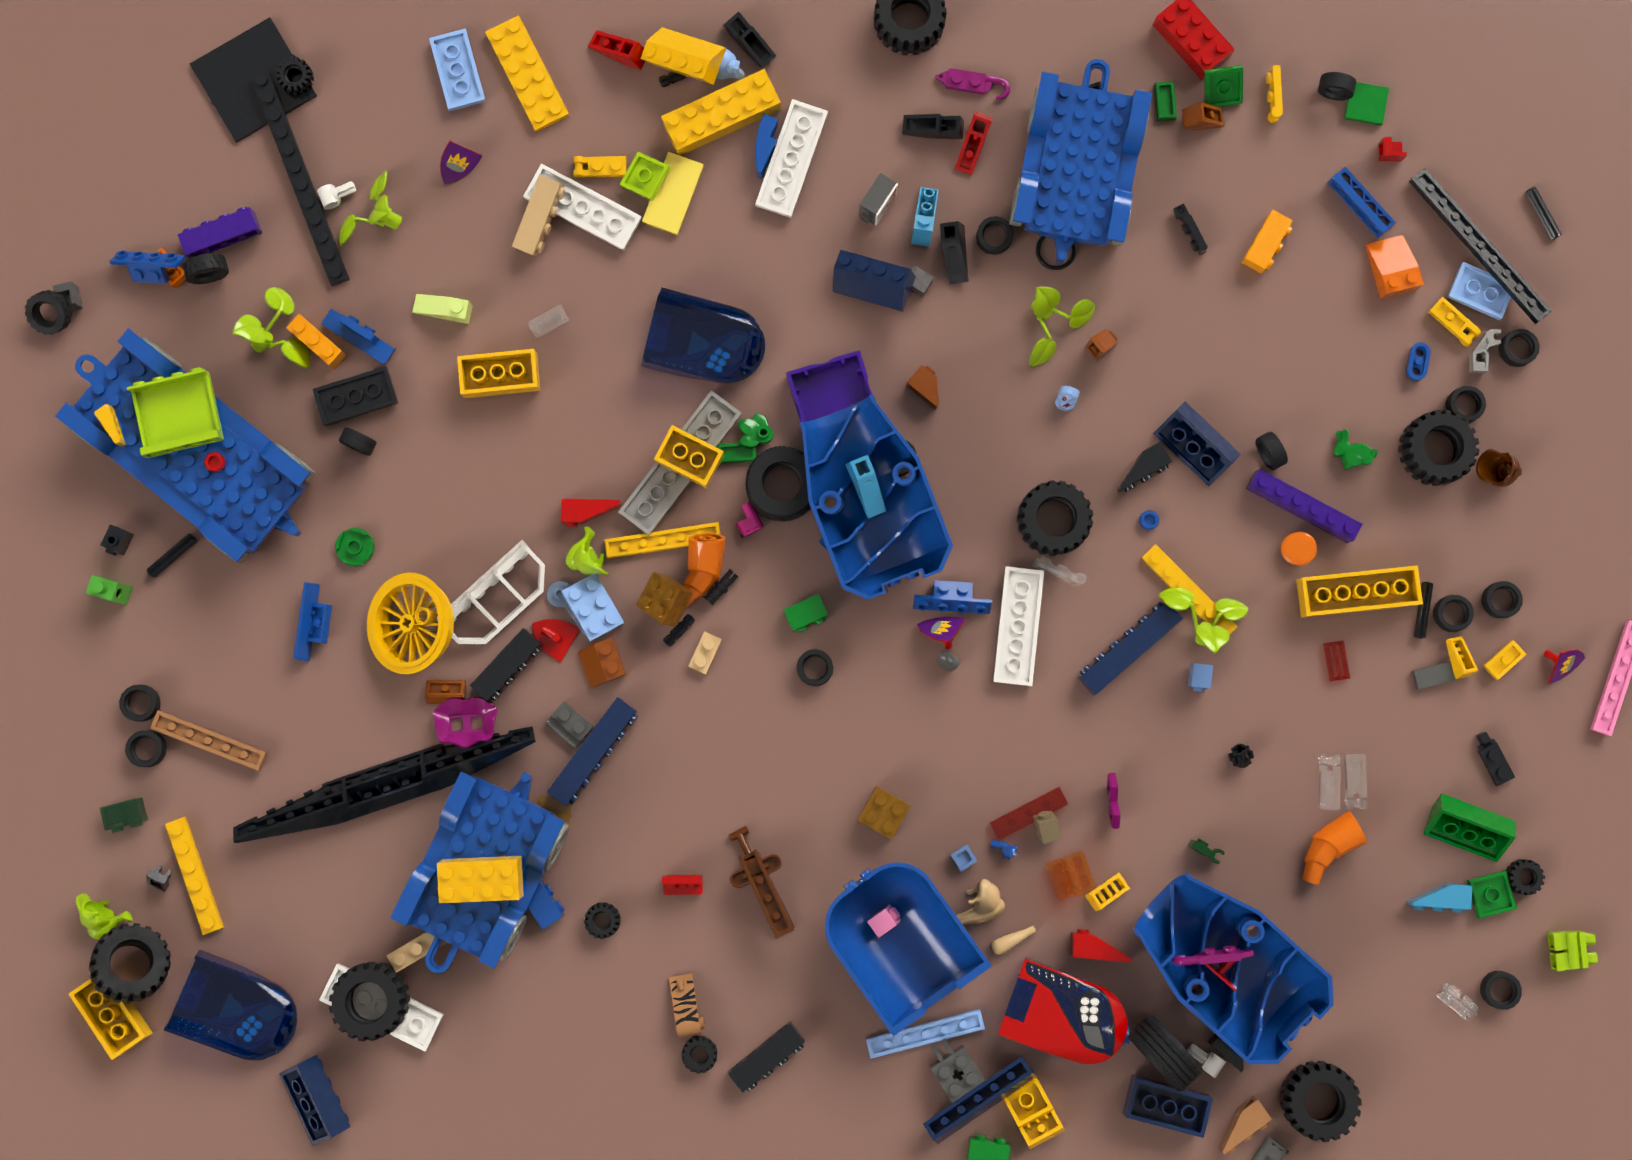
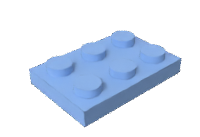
M1465 262L1460 264L1447 296L1448 299L1497 320L1503 318L1511 299L1510 295L1489 272Z
M592 574L561 591L589 642L624 624L623 619L596 574Z

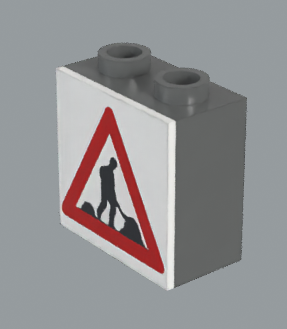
M880 173L860 203L859 216H861V220L867 224L872 223L877 226L897 195L898 183Z

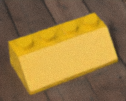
M662 27L646 41L640 59L651 65L714 85L726 48Z

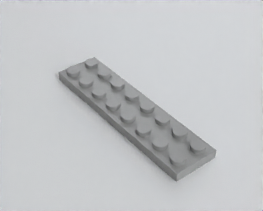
M711 390L681 430L717 448L742 413ZM655 463L618 513L650 535L691 480Z

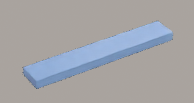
M977 1009L905 1028L894 1037L891 1032L866 1038L870 1058L872 1059L941 1041L945 1038L949 1039L984 1030L985 1026L981 1011Z

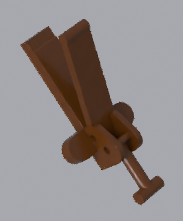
M747 826L729 834L731 841L738 839L745 855L738 857L743 868L731 875L730 883L735 888H742L751 884L777 939L794 931L795 928L769 874L781 868L782 861L775 854L762 859L757 849H754L752 852L744 836L750 833Z

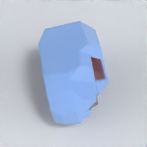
M1061 386L1055 400L1057 409L1063 411L1073 409L1080 391L1070 386Z

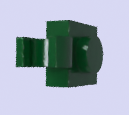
M1199 838L1197 841L1191 839L1188 847L1208 857L1213 863H1220V861L1215 859V854L1220 853L1224 855L1225 852L1223 850H1211L1208 848L1209 844Z

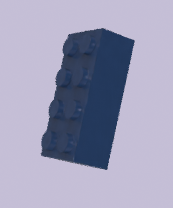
M1132 1074L1122 1113L1126 1118L1204 1138L1213 1098L1208 1094L1190 1089L1178 1092L1171 1084Z

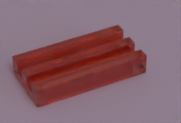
M1344 640L1323 643L1329 681L1350 679ZM1337 645L1339 646L1344 676H1342ZM1329 646H1332L1337 677H1334Z

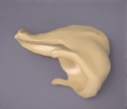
M982 879L975 888L966 891L968 895L977 892L976 898L968 901L971 905L975 904L974 907L956 915L962 925L985 923L1004 912L1005 903L1000 898V891L996 885L987 879Z

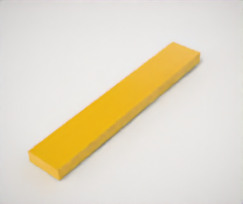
M719 522L656 531L650 535L643 533L604 539L607 559L688 547L691 535L701 533L720 534Z

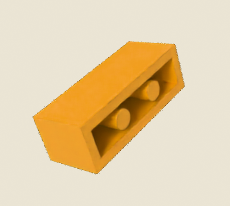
M1272 210L1241 263L1260 274L1265 269L1269 270L1274 262L1272 259L1274 253L1278 254L1283 246L1281 243L1283 237L1287 238L1292 230L1290 225L1293 220Z
M300 314L286 327L334 370L347 356Z

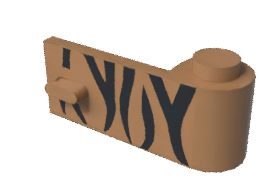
M693 974L669 977L678 1038L702 1034V1029H705L704 1018H700L698 1013Z

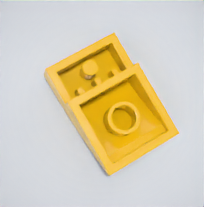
M1037 1077L1004 1099L1030 1150L1065 1131Z

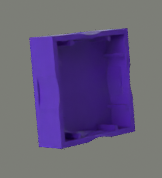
M860 350L835 357L822 364L809 365L786 372V378L800 423L815 420L850 407L872 394Z

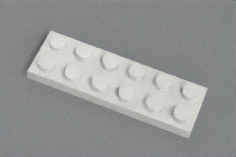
M792 99L756 200V207L792 218L828 111Z
M541 164L523 195L524 199L530 200L539 174L565 184V194L561 200L559 199L556 216L624 251L642 216Z
M1005 567L993 682L1032 686L1044 578L1043 570Z
M339 963L336 964L319 999L320 1001L332 1006V1002L329 1001V996L333 994L332 987L334 983L338 982L341 974L345 973L349 968ZM367 982L355 989L353 1005L361 1017L374 1020L381 1017L386 1011L387 998L381 987L375 983ZM410 998V1002L407 1005L409 1010L404 1016V1021L390 1035L423 1051H427L444 1014Z

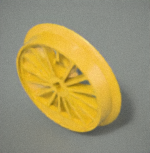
M402 573L390 578L379 588L370 604L367 616V636L370 647L378 661L395 673L413 674L424 670L444 654L453 635L454 615L450 601L445 593L431 579L424 575ZM413 586L412 600L408 589ZM420 587L424 589V592H423V594H422L421 599H420ZM401 591H402V593H403V597H404V601H405L406 606L403 604V602H402V601L400 600V598L398 597V594H399ZM431 596L432 600L426 606L428 598ZM393 600L404 615L390 608ZM389 613L400 618V621L391 622ZM391 625H399L400 628L393 631ZM424 626H438L437 634ZM400 633H402V634L395 640L394 636H395V635H398V634H400ZM425 633L435 638L433 643L430 641V639L427 637ZM403 642L402 647H401L400 652H399L398 646ZM423 642H424V643L426 644V646L429 648V650L427 651V653H426V651H425ZM409 648V661L407 662L404 658ZM418 649L420 658L416 660V650Z

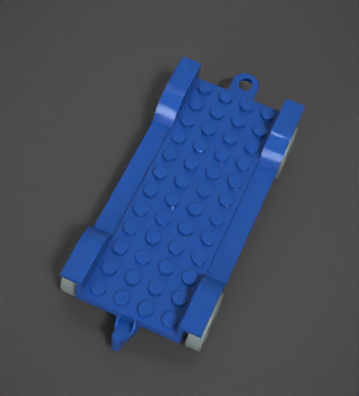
M128 328L117 341L123 346L122 349L107 366L89 354L82 355L77 359L75 363L76 372L88 381L91 386L74 406L65 403L55 417L68 426L71 431L87 444L113 459L194 524L215 547L236 562L243 563L249 556V553L254 554L274 528L296 537L301 535V531L297 528L288 511L308 488L303 482H310L316 472L279 443L274 444L273 441L216 396L215 400L224 436L223 441L152 458L141 456L140 448L143 445L131 392L126 387L133 386L134 382H150L155 377H171V374L176 372L186 373L181 369L182 365L146 337H139ZM85 360L94 364V369L90 373H86L81 367ZM105 404H109L115 410L126 444L123 447L113 442L94 414L96 410ZM212 452L220 453L226 459L225 468L217 473L208 470L204 464L206 456Z

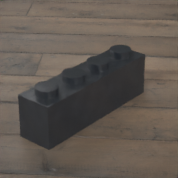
M522 628L470 686L486 701H495L502 694L500 690L505 685L508 687L515 680L513 676L518 671L522 672L528 666L527 661L531 657L535 658L542 651L540 647L543 644L527 629Z
M789 1021L728 1071V1075L742 1093L745 1090L750 1092L758 1085L756 1082L761 1077L766 1079L773 1073L772 1069L776 1065L780 1067L789 1060L787 1056L792 1052L797 1054L802 1050L805 1039L792 1022Z

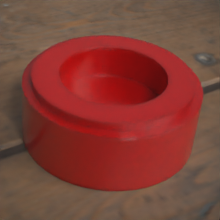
M212 452L206 456L204 464L208 470L217 473L225 468L226 459L220 453Z

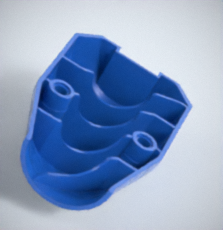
M873 394L850 407L830 415L799 423L803 434L808 501L842 589L869 600L887 593L886 584L892 587L901 583V578L907 577V580L919 576V571H921L923 578L941 572L953 547L949 533L919 457L877 404ZM868 455L875 471L886 512L869 519L866 516L845 465ZM902 468H907L910 472L907 479L899 477V471ZM829 497H833L836 500V505L833 508H828L826 505V500Z
M1184 872L1172 880L1151 901L1134 925L1133 932L1143 942L1176 998L1248 1064H1278L1292 1050L1288 1041L1294 1040L1298 1035V1030L1311 1022V1016L1314 1014L1320 1020L1334 1005L1332 976L1261 911L1193 878L1188 872ZM1249 926H1255L1253 929L1247 930ZM1235 946V948H1240V950H1253L1254 956L1236 961L1224 973L1235 986L1236 991L1205 964L1176 965L1172 962V958L1175 956L1186 955V957H1191L1203 952V949L1206 948L1223 950V947ZM1195 984H1200L1197 989L1192 990Z

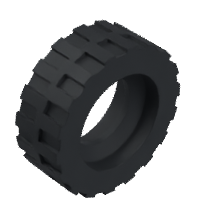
M217 253L194 256L182 265L186 281L192 284L216 282L229 274L225 256Z
M41 291L28 299L27 305H25L27 321L32 328L44 335L58 333L71 322V306L68 300L56 291ZM48 303L55 308L57 312L56 320L50 322L42 317L40 313L42 304Z

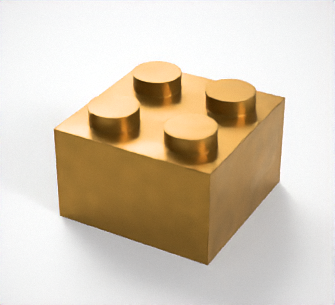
M653 572L636 606L662 625L676 627L693 592L667 574Z
M876 786L857 820L892 840L911 805Z

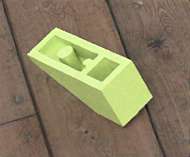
M416 294L412 313L469 324L473 305L468 300L453 297Z

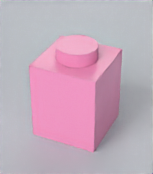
M889 904L874 914L867 922L879 938L895 927L901 919L898 910L895 907L892 908Z

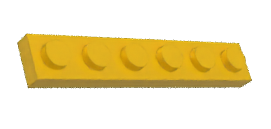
M1155 544L1141 559L1170 588H1183L1190 591L1195 596L1192 603L1195 606L1196 614L1204 622L1212 625L1219 613L1215 610V603ZM1223 616L1219 618L1216 626L1226 629L1229 635L1238 627L1233 621H1227Z
M182 817L166 823L165 826L202 934L205 935L224 928L187 818Z

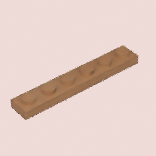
M157 710L150 727L152 730L257 771L261 770L268 753L160 710Z

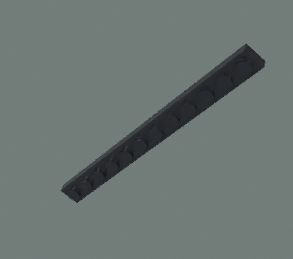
M268 69L250 75L251 81L330 285L334 286L350 280Z

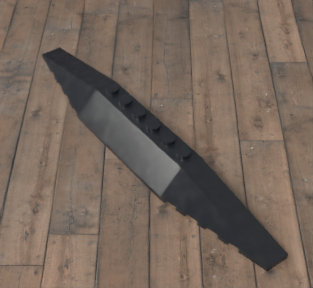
M533 726L510 730L505 735L495 733L491 740L480 741L468 748H462L455 744L448 746L438 744L322 784V788L314 792L311 789L303 793L304 797L295 801L291 799L286 801L285 806L277 810L272 808L266 811L267 815L260 818L257 816L233 827V842L236 844L337 825L447 788L455 784L460 772L471 776L535 743Z

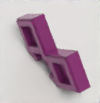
M1108 773L1109 818L1111 827L1119 829L1121 814L1117 801L1118 783L1116 774Z

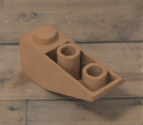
M1253 1096L1237 1108L1219 1146V1150L1223 1154H1230L1235 1151L1239 1143L1250 1140L1254 1132L1258 1129H1265L1269 1125V1121L1272 1120L1256 1097Z

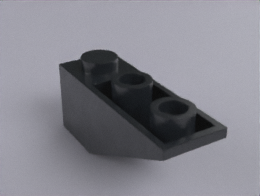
M959 221L941 223V245L949 283L969 282L965 225Z
M1161 442L1144 450L1139 455L1119 486L1118 492L1122 490L1128 492L1136 487L1134 483L1140 480L1144 483L1152 478V473L1157 471L1160 474L1169 468L1167 465L1172 461Z

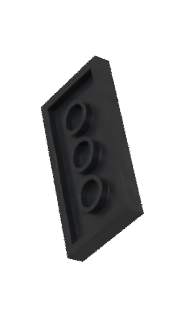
M387 366L313 389L324 426L399 404Z

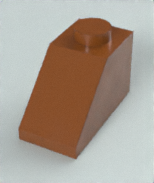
M1200 102L1182 109L1184 128L1203 130L1224 127L1222 108Z
M1104 329L1090 338L1085 347L1098 361L1115 348L1118 343L1114 333Z
M921 365L909 379L906 386L936 410L939 406L937 377L930 367Z

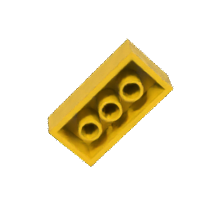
M535 349L457 356L460 394L464 399L541 391L538 356Z
M522 856L442 859L437 863L439 903L519 900L524 896Z
M89 979L68 995L111 1060H114L148 1038L153 1032L133 1003L126 1004L124 1001L117 1003L110 997L109 999L103 997L104 994L101 991L98 992L95 989V983Z

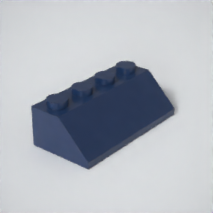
M840 249L834 266L832 291L903 312L916 276L909 268Z
M1186 401L1154 432L1208 486L1241 455Z
M317 1055L279 1073L312 1145L328 1140L351 1127L348 1116L343 1112L340 1105V1099L335 1095L331 1080L326 1076L323 1064Z

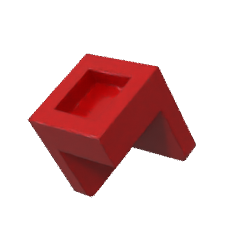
M1384 137L1378 143L1379 161H1402L1407 156V152H1402V142H1392V137Z

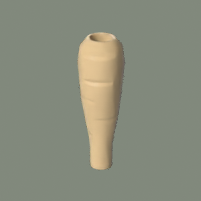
M1034 926L1002 936L991 943V948L996 955L1004 954L1030 935L1036 933Z

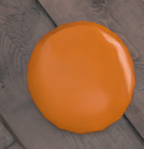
M1305 532L1291 533L1281 543L1282 556L1293 565L1308 564L1316 556V541Z

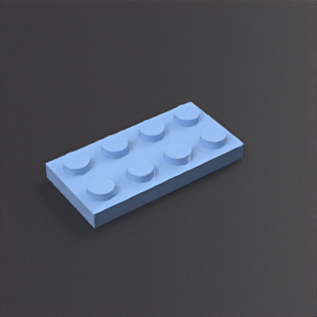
M466 28L429 38L449 112L486 102Z

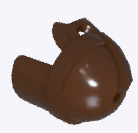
M1488 449L1479 457L1476 464V473L1484 482L1498 487H1506L1511 485L1518 476L1522 475V468H1520L1519 461L1509 452L1501 453L1494 449Z

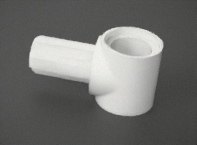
M350 181L338 187L332 184L324 185L317 192L324 209L328 210L339 206L341 198L356 192V187Z
M1191 1044L1187 1049L1200 1062L1203 1070L1214 1078L1217 1077L1226 1061L1212 1051L1206 1053L1195 1044Z

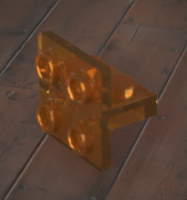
M1083 851L1047 863V868L1059 900L1072 896L1078 897L1084 895V892L1096 888Z

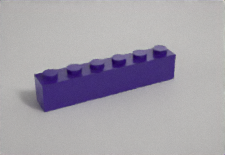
M1261 469L1254 472L1246 487L1252 493L1346 543L1355 540L1363 525Z

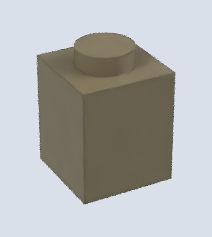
M1041 811L1033 816L1037 837L1043 844L1062 839L1058 819L1052 811Z

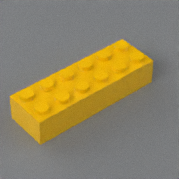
M765 69L671 111L661 116L677 155L682 156L762 119L764 113L771 115L780 111L781 102Z
M1418 565L1303 577L1296 580L1301 618L1423 604Z

